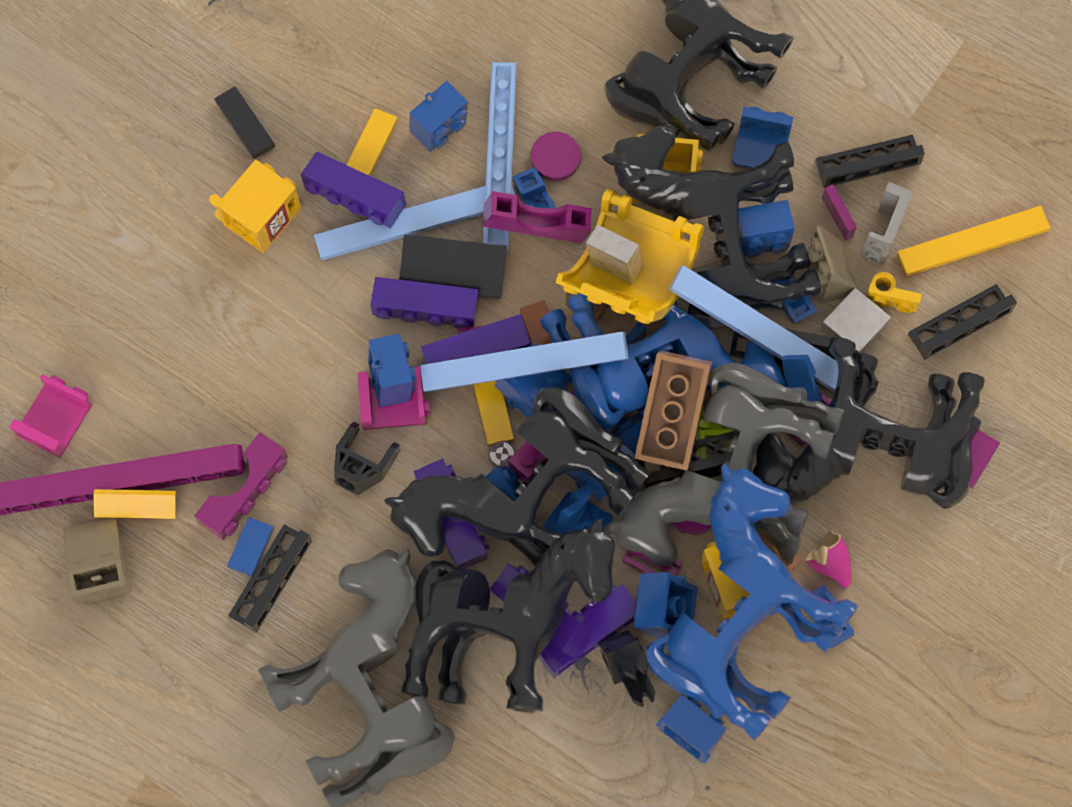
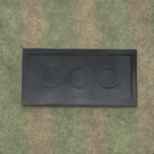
M404 234L399 280L478 289L480 296L501 298L507 246Z

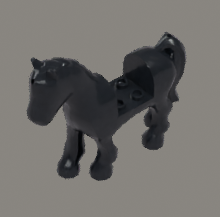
M661 0L666 6V25L674 36L684 43V48L680 53L676 52L671 57L669 63L650 52H637L627 65L625 72L606 81L604 86L606 97L611 107L620 116L653 127L664 125L674 131L676 137L682 132L687 139L699 140L700 146L710 152L717 143L723 144L734 129L735 123L726 118L712 119L694 111L684 97L686 84L697 72L719 59L729 67L736 80L741 83L754 81L759 87L764 89L776 74L777 67L770 63L757 64L744 59L736 51L730 39L745 44L755 53L771 52L781 59L790 48L794 37L786 33L768 34L754 30L734 18L717 0Z
M664 125L656 126L640 137L621 139L615 144L613 153L602 156L605 162L613 165L619 186L630 197L654 209L663 210L666 214L672 215L674 221L679 216L692 220L711 215V217H708L710 231L715 232L717 241L713 243L714 252L717 258L720 257L721 261L692 268L693 272L756 311L761 309L781 310L784 300L795 301L806 295L815 296L821 293L820 280L815 269L805 271L797 281L782 284L771 283L779 278L790 279L796 270L805 269L810 266L808 251L803 242L792 246L786 255L768 264L749 263L742 253L739 231V202L772 203L779 194L790 193L794 190L792 175L789 168L794 166V157L788 141L776 145L773 154L762 164L731 173L717 170H698L681 173L664 169L666 157L675 145L676 137L674 131ZM689 304L688 314L700 320L709 329L726 326L693 304Z
M833 337L830 339L829 351L835 357L838 365V379L834 396L828 407L842 409L844 414L839 430L834 435L827 458L823 459L814 455L809 444L796 458L786 449L780 436L774 432L767 434L756 450V466L752 473L762 483L785 491L789 495L791 505L796 502L807 501L811 496L827 487L833 479L839 478L841 474L849 475L860 443L862 447L869 450H877L878 448L888 451V454L895 457L907 456L901 490L917 495H927L937 505L948 509L961 502L969 489L973 469L971 445L975 434L981 426V420L974 416L980 405V393L984 387L985 379L971 372L959 374L957 384L962 395L958 409L951 417L952 411L957 404L956 399L952 395L955 385L954 379L943 374L929 375L928 389L933 396L934 404L932 419L925 429L909 427L865 408L866 403L876 393L879 382L874 374L878 360L866 353H855L856 344L853 341L842 337ZM857 379L856 389L853 394L854 383ZM819 423L820 428L822 430H825L823 426ZM944 487V492L939 493L938 491Z
M546 387L538 392L532 414L520 424L516 432L547 457L548 461L541 460L531 472L534 475L533 479L529 483L524 480L514 492V495L517 496L516 499L481 473L476 478L429 475L422 479L414 480L398 497L386 498L384 502L392 507L390 513L391 522L404 533L409 534L420 553L424 556H438L443 552L446 545L443 525L445 517L465 521L490 537L509 542L521 551L535 566L536 562L547 551L539 544L549 549L555 540L564 536L562 533L553 532L535 523L536 511L547 490L557 477L569 471H579L591 476L607 494L608 507L618 515L633 498L634 492L642 485L650 472L644 467L639 466L631 455L620 451L623 440L620 437L605 432L596 421L590 409L567 389ZM546 404H549L552 406L553 409H543V407ZM607 464H609L610 466H612L613 468H615V469H616L617 471H619L620 473L615 472V471H612V470L607 466Z
M597 519L591 524L590 528L574 529L555 540L545 554L536 562L534 569L529 571L528 574H519L512 579L506 591L503 609L491 607L490 611H488L490 588L485 575L480 571L470 569L458 570L451 563L444 560L432 561L426 565L419 574L416 584V609L419 627L414 634L412 646L408 650L410 656L405 664L406 679L402 685L401 693L417 697H428L429 688L425 677L428 661L438 641L449 634L442 646V666L438 675V681L442 686L439 691L438 700L465 705L467 693L462 686L461 678L464 656L476 638L489 634L513 643L516 650L515 666L505 683L510 692L506 708L523 713L542 712L543 699L535 686L534 665L542 651L556 635L565 618L566 600L574 581L578 582L585 595L595 602L606 600L613 592L612 564L616 544L609 535L613 526H608L602 530V520Z

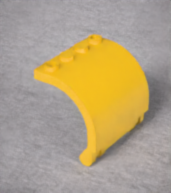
M607 188L602 196L601 212L596 226L600 225L638 244L644 268L633 285L593 266L588 249L586 248L581 258L570 270L558 273L555 283L563 286L565 292L575 295L579 292L586 295V299L592 303H606L611 305L610 309L617 313L626 314L628 312L635 315V320L650 324V322L662 319L679 296L668 289L680 266L684 265L692 270L700 247L699 243L704 232V225L699 223L691 224L687 222L686 218L681 216L676 221H672L631 205L632 197L616 195V191ZM612 205L618 206V212L611 210ZM684 232L690 234V240L682 238Z

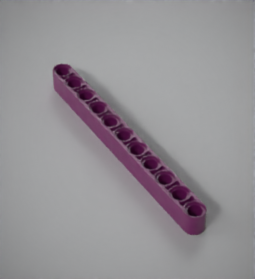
M228 444L0 482V516L94 500V489L156 490L239 476L246 471L243 448L240 444Z

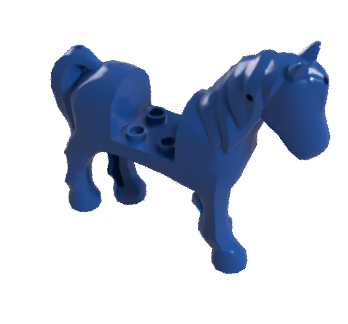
M579 292L577 295H572L568 299V303L574 312L571 319L579 329L582 338L605 335L595 320L594 303L586 299L587 296ZM676 300L669 312L663 317L664 322L659 329L647 338L633 344H627L629 359L571 368L569 370L575 396L590 409L603 430L613 428L626 413L646 406L649 390L642 372L656 360L657 353L660 350L713 362L711 371L723 364L737 362L723 349L716 335L700 320L682 311ZM562 309L553 310L540 319L542 328L548 332L551 343L572 340L566 331L567 318ZM750 340L746 345L744 358L740 364L761 371L775 382L787 387L786 378L775 360V355ZM708 382L707 390L711 392L710 384ZM722 383L720 388L728 386V384Z
M723 464L721 466L723 480L719 483L716 493L711 497L709 513L711 530L716 547L720 552L721 564L718 569L750 595L747 598L743 596L734 607L736 613L730 620L726 618L716 630L719 633L717 637H714L683 613L671 628L670 633L651 642L647 646L646 653L652 672L661 681L677 692L691 696L704 703L713 718L719 719L726 714L732 724L745 730L747 735L755 741L768 726L771 719H775L782 712L791 697L781 690L769 692L758 688L743 676L736 660L738 646L755 626L767 617L779 613L789 623L799 641L802 643H816L819 649L826 653L842 634L843 630L840 628L846 625L859 606L849 599L834 602L824 600L805 589L791 577L787 567L779 557L763 544L754 526V523L760 520L782 517L787 514L791 508L789 495L781 489L762 483L748 469L742 468L732 471L727 465ZM798 607L803 609L816 622L832 620L834 624L827 626L815 624L809 621ZM666 645L669 655H666L663 651ZM735 697L743 700L751 711L743 706Z

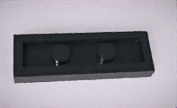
M236 86L214 98L215 103L253 159L275 147L273 140Z

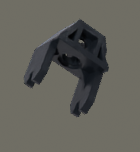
M353 421L336 445L334 480L336 485L359 495L384 479L400 451L398 449L400 444L393 442L380 463L376 464L349 450L360 430L358 428L359 424Z
M627 629L598 642L603 661L614 685L622 682L632 702L641 707L644 706L643 697H647L651 702H654L655 689L647 676L648 661L643 654L644 651L639 639L634 638Z

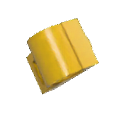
M880 272L874 276L866 294V297L880 308L886 306L893 307L902 313L917 311L922 294L895 288V279L889 273ZM882 284L886 286L888 290L880 291L876 287V285Z

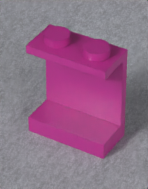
M420 366L415 367V391L411 392L410 401L380 408L375 389L371 387L372 378H369L368 371L357 372L363 430L426 424L425 416L430 415L429 400H424Z
M42 374L40 380L44 386L22 422L14 418L9 428L19 438L61 458L92 407V403L87 397L88 393L78 387L71 389L65 386L66 382L59 377L52 375L49 378Z

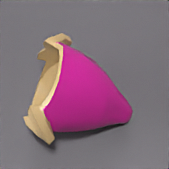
M830 530L827 532V535L819 538L821 543L807 554L805 561L814 571L832 578L842 588H847L851 583V560L847 544L840 534H835Z

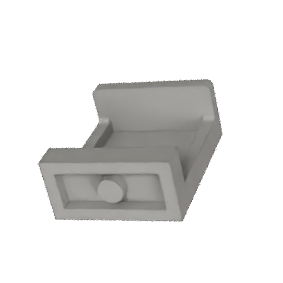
M888 182L878 212L892 218L884 236L873 232L868 233L861 255L868 261L885 264L913 191Z

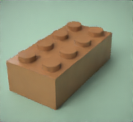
M661 350L657 353L635 459L688 471L691 465L713 362Z

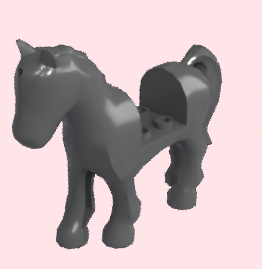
M727 363L714 368L710 372L711 398L705 408L703 420L740 432L739 436H734L731 443L730 451H733L731 461L725 462V465L732 471L744 468L752 472V465L758 445L767 434L773 432H785L798 436L811 445L814 455L823 459L827 458L834 435L839 430L844 410L828 407L820 401H807V391L805 388L784 387L763 372L743 364ZM722 383L728 384V386L720 388ZM819 423L823 426L825 430H822L820 428ZM685 470L682 477H675L672 481H663L638 490L619 513L617 521L607 524L604 528L613 526L610 533L615 534L616 543L619 547L632 552H640L658 566H668L677 559V548L669 535L668 523L693 521L704 525H711L709 520L711 497L716 493L720 481ZM791 505L790 511L784 516L776 517L778 519L766 518L754 523V526L760 535L768 538L776 545L781 559L793 564L801 542L800 535L804 528L808 511L793 508ZM783 523L785 524V526H786L788 532H789L790 534H792V535H788V533H787L786 530H785V527H784Z
M409 548L400 554L391 549H386L368 561L348 564L341 569L338 578L339 586L346 592L363 595L371 602L359 617L341 628L330 640L325 652L311 661L293 668L280 669L269 664L258 669L279 712L287 709L292 704L305 706L310 703L319 689L332 680L342 687L363 714L366 730L362 739L355 747L339 756L328 758L314 756L305 760L318 785L330 778L337 781L343 780L349 772L365 768L357 777L344 785L329 784L322 788L331 807H344L346 803L360 799L367 791L372 796H377L389 782L403 777L418 775L438 765L447 758L455 741L453 731L435 718L434 712L425 696L412 698L388 711L380 695L373 696L372 694L376 688L368 672L379 667L397 653L398 647L396 642L399 638V633L403 630L415 604L416 580L408 566L411 557ZM436 730L439 736L436 739H432Z

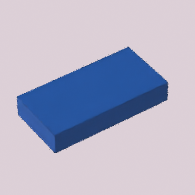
M248 517L228 562V568L252 577L263 556L274 527Z

